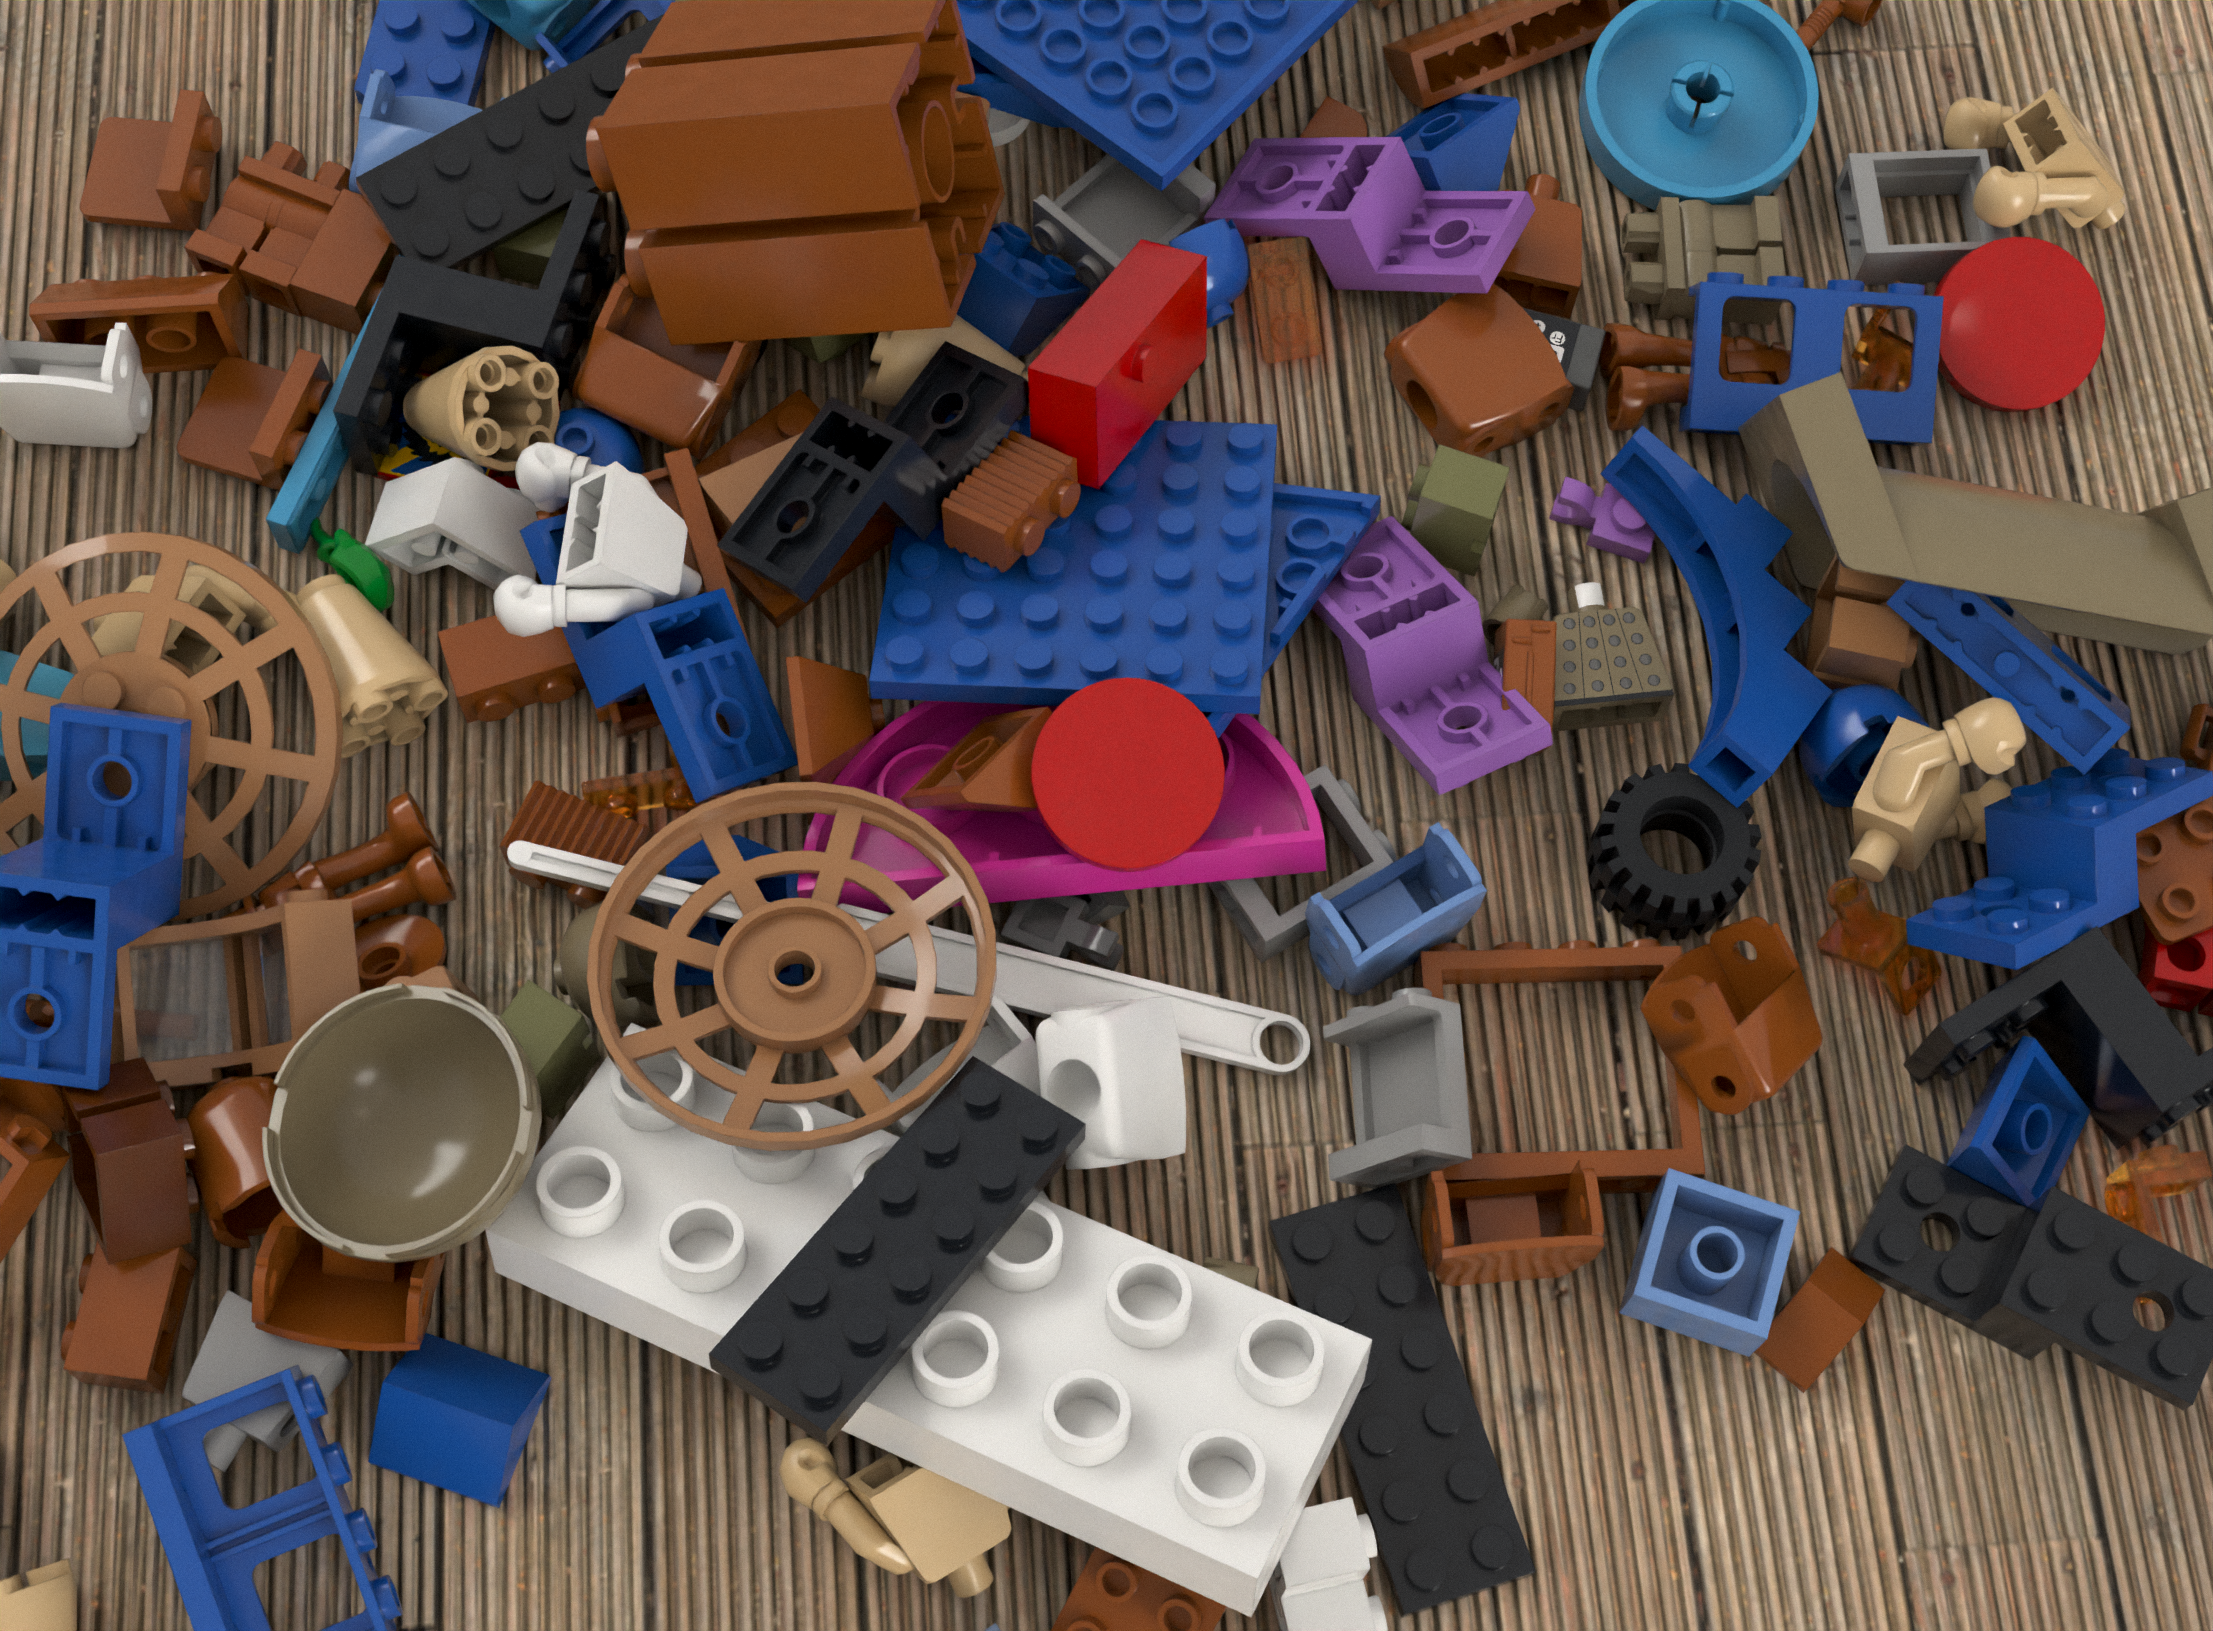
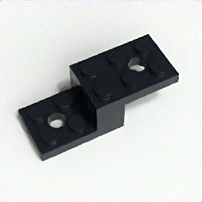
M945 341L884 422L831 396L720 540L717 547L731 560L807 603L873 515L925 541L942 519L941 505L944 497L949 498L951 491L957 489L959 482L964 483L966 475H971L974 467L978 468L981 460L988 458L989 454L1028 405V381L1020 375ZM954 410L960 411L953 420L945 423L950 413ZM802 517L807 518L799 529L791 532L799 519Z
M1906 1144L1898 1151L1848 1257V1260L1865 1274L2028 1360H2031L2056 1343L2181 1410H2185L2193 1405L2213 1358V1269L2053 1186L2026 1207ZM1934 1219L1947 1226L1952 1236L1951 1249L1948 1251H1936L1928 1247L1920 1234L1921 1222ZM2136 1297H2146L2159 1304L2165 1318L2164 1327L2161 1331L2148 1330L2138 1323L2133 1313V1303Z

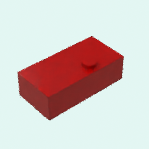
M1141 239L1029 365L1028 387L1031 438L1076 458L1079 484L1100 489L1207 357V256Z

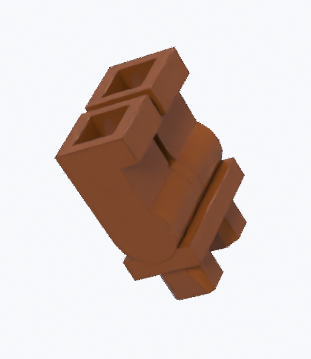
M279 141L273 143L261 160L246 155L237 169L240 175L228 186L221 207L206 230L202 231L196 228L184 247L197 273L218 272L221 274H235L245 296H248L251 292L255 300L302 317L289 283L343 189L349 190L351 171L347 167L327 161L323 162L313 181L304 178L301 175L306 169L307 163L303 154L294 147ZM221 267L228 269L229 272H226ZM274 287L280 289L282 293L275 290Z

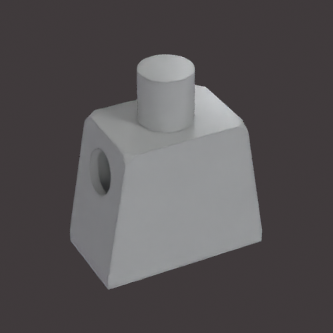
M227 1290L183 1387L182 1397L194 1406L299 1365L303 1378L312 1374L316 1377L326 1400L348 1375L353 1364L336 1348L294 1341L255 1328V1323L252 1322V1302ZM283 1401L211 1429L205 1435L204 1448L211 1466L225 1473L247 1437L278 1453L285 1448L300 1428L291 1403Z

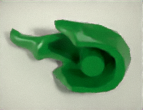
M314 518L310 524V533L319 545L317 558L332 566L337 575H341L346 583L355 586L380 613L390 608L394 602L395 593L388 566L380 561L368 546L352 538L347 531L338 529L334 533L333 538L323 530L319 518Z

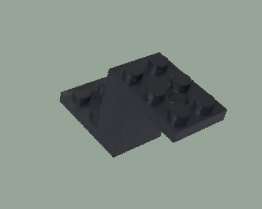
M576 189L538 290L398 255L395 256L333 409L356 472L379 477L378 472L384 457L392 458L396 455L402 438V424L399 422V419L403 412L404 398L415 384L423 380L422 373L433 375L484 347L515 346L532 353L540 362L549 363L556 370L559 377V387L557 390L559 402L564 389H573L580 369L578 351L583 338H592L595 323L599 316L597 300L602 289L609 290L612 286L617 269V256L611 254L609 247L611 224L608 221H604L600 195Z
M2098 926L1940 1022L1903 1064L1918 1086L1938 1073L1947 1082L1972 1066L1978 1060L1976 1055L1992 1044L1998 1050L2018 1038L2025 1031H2028L2032 1037H2035L2090 1109L2091 1116L2117 1150L2137 1137L2146 1147L2179 1125L2178 1122L2194 1111L2198 1114L2213 1104V1047L2200 1056L2196 1055Z

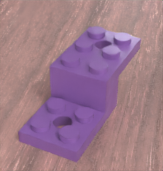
M1401 137L1255 138L1203 219L1206 224L1225 218L1226 222L1232 219L1241 236L1309 237L1334 288L1337 290L1488 293L1533 215L1535 206L1528 191H1426Z
M1393 516L1373 523L1312 607L1315 613L1341 640L1353 700L1438 795L1462 787L1470 781L1508 764L1520 761L1528 755L1553 745L1550 724L1516 689L1507 692L1502 690L1500 673L1488 662L1478 601ZM1502 694L1510 707L1508 710L1501 708L1500 697ZM1464 726L1467 729L1456 730L1455 728Z

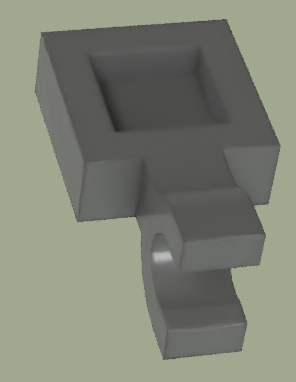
M1072 895L1017 901L1000 934L1004 943L1011 946L1066 959L1070 950H1073L1091 963L1111 971H1115L1125 950L1122 945L1117 943L1120 938L1118 933L1085 922L1090 911L1086 901Z

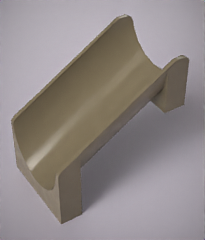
M1842 372L1778 395L1738 427L1769 512L1793 532L1792 536L1783 546V550L1794 579L1804 588L1817 589L1836 554L1842 566L1851 571L2003 598L2042 632L2167 655L2183 654L2204 646L2213 637V487L2132 514L2014 490L1880 467L1875 463Z

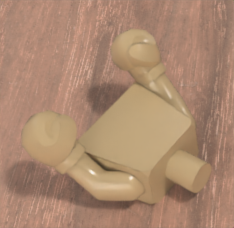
M2054 88L2048 90L2018 113H2013L2011 106H2001L1997 102L1972 97L1961 98L1949 107L1944 124V144L1951 150L1987 148L1989 153L1991 148L1994 147L2006 149L2008 142H2012L2026 171L2012 173L2001 166H1994L1984 173L1973 197V209L1981 220L1993 227L2007 228L2017 225L2030 215H2041L2045 209L2056 208L2073 228H2081L2091 221L2097 229H2105L2114 225L2123 216L2125 205L2121 199L2125 194V190L2104 152Z
M196 564L187 567L178 596L179 600L188 602L215 617L233 634L242 621L257 628L260 635L278 625L268 611L238 584L206 566ZM140 575L131 582L125 592L140 591L150 593L155 575ZM285 591L299 608L300 605L296 599L297 595ZM120 612L94 618L93 626L95 633L91 638L102 657L117 652L135 651L144 613ZM171 620L163 654L181 662L195 674L213 664L220 652L199 633L180 622ZM212 763L209 771L212 770L217 764Z
M1995 697L1981 700L1955 714V719L1942 722L1943 730L1940 731L1897 716L1852 806L1856 849L1849 859L1848 865L1855 874L1871 882H1882L1892 864L1908 871L1916 870L1935 841L1953 836L1957 842L1970 839L1974 843L1986 845L1984 807L2010 796V791L2013 788L2001 779H1990L1978 791L1960 794L1959 767L1972 761L1987 774L1997 775L2015 765L2014 755L2025 745L2026 733L2016 709L2010 702Z
M810 1437L800 1438L793 1441L785 1449L779 1468V1476L787 1494L801 1505L813 1510L822 1521L829 1520L856 1554L895 1575L906 1574L911 1571L926 1584L935 1583L947 1575L956 1596L960 1598L974 1596L984 1591L993 1582L994 1577L983 1553L1008 1538L1012 1528L1008 1515L1010 1507L892 1453L885 1455L845 1479L846 1485L837 1474L838 1466L834 1457L822 1442Z

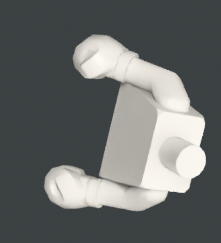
M536 442L522 450L515 467V476L522 495L534 501L535 506L541 511L549 513L561 509L568 501L569 503L556 585L537 584L532 578L514 575L504 580L493 594L495 615L508 633L527 637L551 630L554 626L567 627V622L622 621L634 613L662 606L671 601L676 602L697 596L701 588L702 577L698 572L683 563L688 528L685 521L658 497L646 477L639 473L629 472L617 461L606 467L591 464L590 457L578 456L576 453L552 443Z

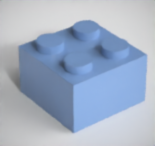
M1668 1168L1653 1189L1619 1313L1749 1357L1768 1338L1800 1211Z

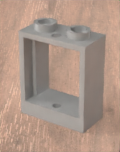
M1987 148L1849 153L1835 184V193L1851 280L1863 281L1865 285L1940 282L1949 268L1969 252L1994 240L2011 237L2010 227H1993L1978 218L1973 209V197L1978 183L1984 173L1991 168ZM1959 195L1968 242L1889 245L1880 197Z
M1324 764L1303 777L1310 787L1314 800L1318 801L1363 866V868L1320 892L1324 899L1330 900L1395 862L1396 854L1387 837L1378 829L1372 831L1359 813L1361 805L1351 785L1344 779L1337 781L1327 765ZM1254 878L1207 882L1260 963L1310 935L1305 917L1309 899L1279 916Z

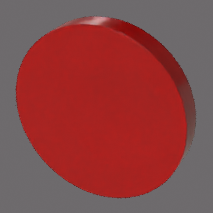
M2008 237L1986 243L1963 256L1949 268L1933 296H1944L1938 369L1946 381L1959 394L1981 407L2001 412H2025L2054 403L2070 394L2086 379L2101 352L2105 333V314L2099 290L2089 272L2074 256L2048 241L2031 237Z
M1114 678L1099 681L1084 687L1068 697L1055 709L1043 726L1036 742L1031 764V789L1034 803L1044 826L1051 836L1065 850L1081 861L1095 867L1117 872H1136L1157 868L1187 852L1202 837L1214 819L1223 795L1225 779L1221 746L1215 731L1204 714L1194 703L1176 690L1163 684L1140 678Z

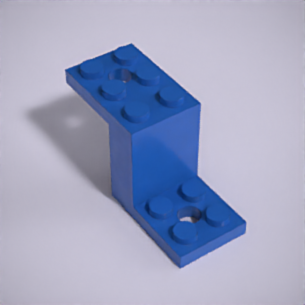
M68 703L50 706L43 838L0 857V1077L91 1090H100L109 1084L117 949L179 915L192 720ZM109 761L122 764L131 775L132 786L126 796L112 793L105 785L103 771ZM29 994L41 995L51 1003L54 1009V1022L51 1027L38 1026L28 1017L25 1004Z

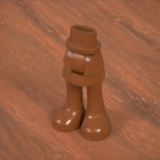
M1607 323L1603 327V330L1606 331V336L1599 358V369L1604 378H1611L1605 403L1607 425L1611 431H1628L1635 428L1646 409L1652 405L1688 403L1690 374L1648 371L1640 368L1649 366L1690 367L1692 340L1649 334L1622 323ZM1721 333L1719 374L1725 381L1780 385L1787 381L1790 372L1791 350H1786L1782 342H1773L1769 348L1767 342L1740 335L1731 338Z
M407 791L394 797L386 804L387 828L381 834L350 850L313 862L308 859L295 872L287 870L258 893L259 900L253 894H250L243 898L244 907L220 917V919L253 913L287 903L286 894L290 892L326 889L328 890L329 900H352L353 921L355 924L365 918L417 902H423L431 906L444 905L456 900V892L450 873L437 853L440 850L434 835L411 793ZM407 862L406 867L401 871L369 886L340 897L335 892L336 889L358 879ZM282 929L267 933L270 958L284 952Z

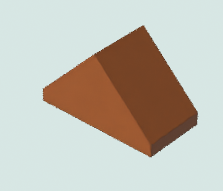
M1831 1247L1773 1318L1767 1340L1754 1353L1804 1393L1864 1325L1885 1292V1289Z

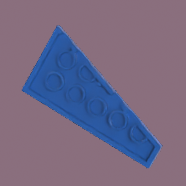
M1274 483L1262 677L1380 514L1381 495ZM1202 712L1210 722L1218 739L1237 714Z

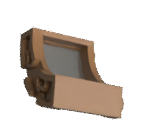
M328 890L294 891L286 894L287 903H282L269 909L209 921L158 926L117 949L110 1064L144 1057L156 1082L166 1080L171 1092L215 1085L223 1080L222 1072L236 1071L237 1076L241 1077L270 1076L275 1078L289 1052L315 1022L339 1004L360 994L352 900H329Z

